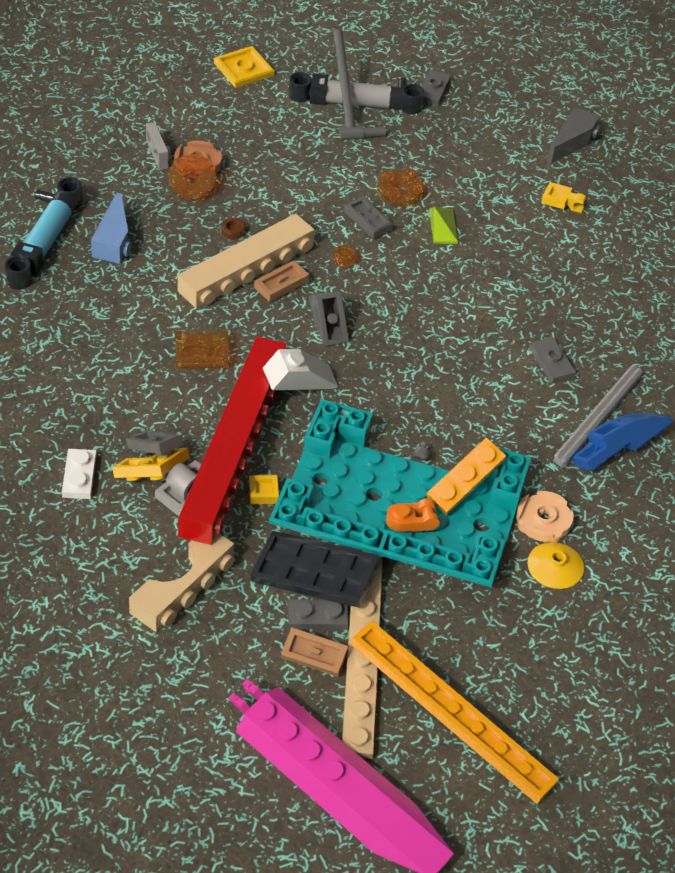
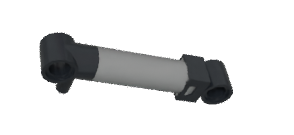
M296 72L290 76L288 95L292 101L303 103L310 99V104L326 105V102L343 104L340 81L328 80L329 75L313 73L311 78L307 73ZM405 78L398 80V87L349 82L352 105L402 110L407 114H418L422 111L425 93L423 87L417 84H407Z

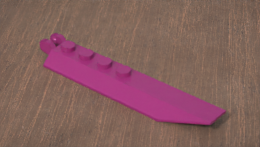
M246 679L242 683L245 691L257 700L251 708L239 695L233 693L229 697L231 703L244 714L236 732L373 853L417 873H438L452 858L454 853L412 800L279 687L263 693L255 684Z

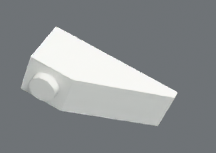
M279 349L263 367L272 390L334 389L338 387L329 364L301 349Z

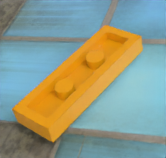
M485 438L427 492V497L433 500L434 504L447 516L506 460V455L488 438Z

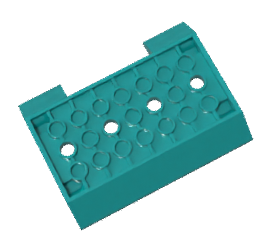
M321 399L304 437L302 456L292 479L287 478L269 518V524L491 588L497 575L522 494L531 457L498 448L506 455V460L447 516L435 505L434 513L438 515L440 522L436 529L430 531H395L386 524L388 508L393 504L418 503L420 500L428 498L427 492L450 471L365 447L373 413ZM317 478H323L327 480L328 483L325 485H317L314 483V480ZM376 493L380 495L381 499L373 501L368 499L367 495ZM479 523L485 524L489 529L487 531H479L474 525Z

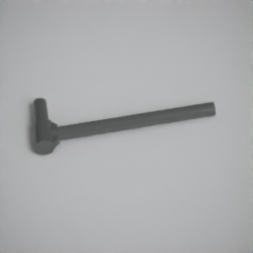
M336 29L333 33L345 124L339 128L340 140L386 136L385 127L363 128V126L354 122L343 32L341 29Z

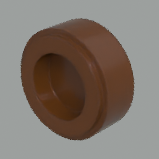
M229 218L223 221L221 233L224 237L236 240L245 235L246 225L242 220Z

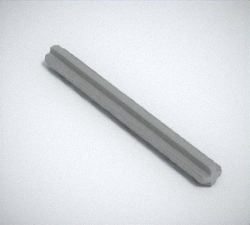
M635 365L628 368L554 455L553 462L562 468L567 466L572 460L571 457L589 440L587 433L605 421L641 378V368H637Z

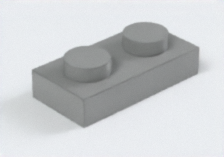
M155 122L146 123V141L159 170L168 169V160H171V150L169 146H165L164 134L158 130Z

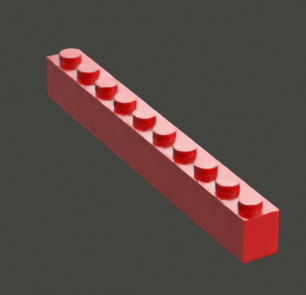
M256 336L178 517L179 538L212 545L215 535L221 534L224 524L223 515H228L231 509L232 498L230 497L238 492L240 484L239 475L244 476L247 468L246 458L252 457L255 441L253 440L254 438L259 439L262 430L261 421H266L268 416V403L273 404L276 390H272L263 367L279 349H286L287 343Z

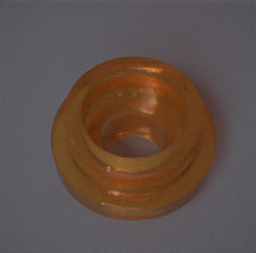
M349 245L338 246L333 253V262L340 267L355 265L357 262L355 249Z

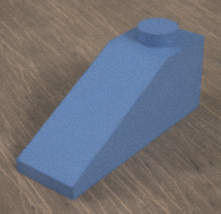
M116 193L91 239L92 257L119 264L124 256H129L131 242L128 241V228L122 194Z

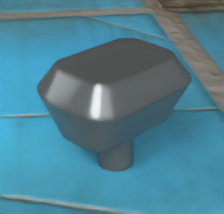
M422 441L421 447H417L412 452L414 458L423 461L429 458L426 442Z

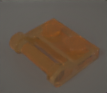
M176 330V368H229L228 330H220L218 333H183V330Z

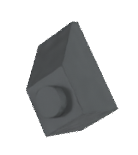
M341 291L309 295L312 318L323 345L329 346L349 342Z

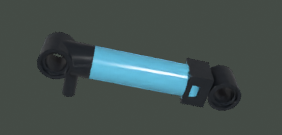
M74 177L61 179L57 184L56 194L39 189L35 191V199L49 202L25 241L17 243L11 252L12 257L8 258L5 262L6 281L10 288L21 290L29 287L32 283V275L37 276L44 265L43 258L74 210L83 203L82 184L79 179Z

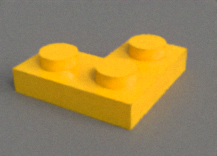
M175 448L173 453L167 456L159 457L155 454L152 457L126 458L112 467L114 478L126 477L127 481H134L142 477H150V480H160L165 478L166 474L175 465L185 462L190 456L188 448Z

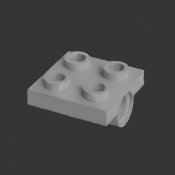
M195 460L188 466L183 463L175 465L168 473L166 483L155 490V498L179 516L201 464ZM232 494L230 498L233 500L235 495Z

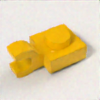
M550 182L542 196V204L565 209L567 205L571 210L582 213L585 206L580 204L584 203L586 196L580 193H572V188Z

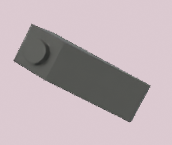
M574 107L550 146L547 162L553 163L589 145L592 138L596 139L601 128L598 125L600 116Z

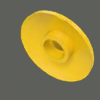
M548 542L540 544L531 551L528 557V569L531 575L539 583L550 588L565 589L572 587L581 580L584 573V563L580 555L574 549L562 543Z

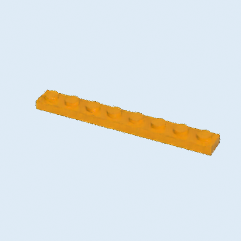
M370 621L352 637L350 644L536 804L555 787L559 780L558 777L376 623Z

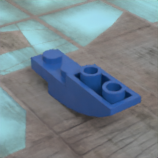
M643 412L612 419L587 433L591 443L573 455L571 459L574 465L589 471L595 470L609 457L621 452L622 448L634 451L642 448L645 442L653 436L662 433L673 422L672 417Z

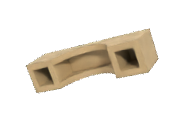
M221 534L215 535L212 545L191 540L189 542V560L192 567L189 572L173 581L161 582L151 579L146 581L129 597L130 614L155 632L159 631L163 626L168 627L171 625L177 613L183 607H190L196 595L202 589L207 590L210 588L216 576L222 570L226 572L231 568L235 560L234 543Z

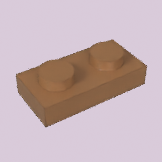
M293 260L254 280V288L271 302L309 282V273Z
M291 627L281 653V658L339 677L348 652V646Z

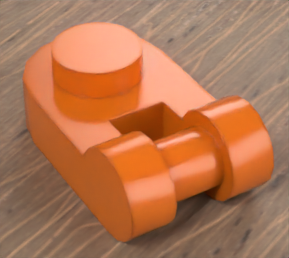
M428 498L422 499L418 503L393 504L388 508L386 514V524L388 527L400 532L430 531L436 529L440 522L438 515L434 513V502Z

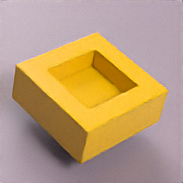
M277 475L249 476L250 504H276L279 498Z

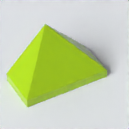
M430 208L433 243L458 244L453 209Z

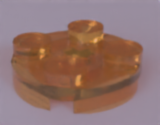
M191 154L178 157L173 161V165L169 170L168 180L171 190L180 199L197 202L206 199V196L211 191H214L217 184V175L209 158ZM190 174L199 176V179H195V183H190V180L186 178Z
M414 169L385 170L380 173V178L377 182V194L383 201L391 202L393 206L408 207L415 205L423 197L424 183L417 176V172ZM398 186L404 187V190H400Z

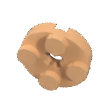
M538 491L537 495L529 497L528 494L523 497L516 514L518 529L532 539L542 542H558L568 534L574 518L573 511L571 510L570 512V509L567 507V501L562 496L549 491ZM546 513L549 515V519H543L540 516Z

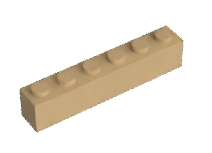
M295 213L178 274V292L196 309L204 304L209 305L215 298L231 293L234 288L244 283H250L258 275L270 272L275 266L283 262H289L294 256L302 252H308L313 247L314 229Z

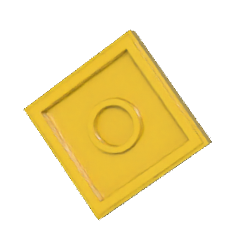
M253 46L214 58V64L235 88L274 76L273 68Z

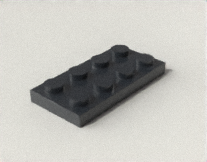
M272 531L250 576L254 583L361 608L381 561L380 555Z

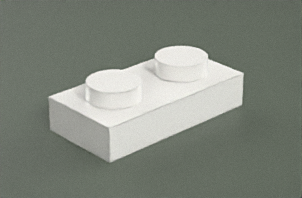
M68 449L62 498L91 499L96 450Z

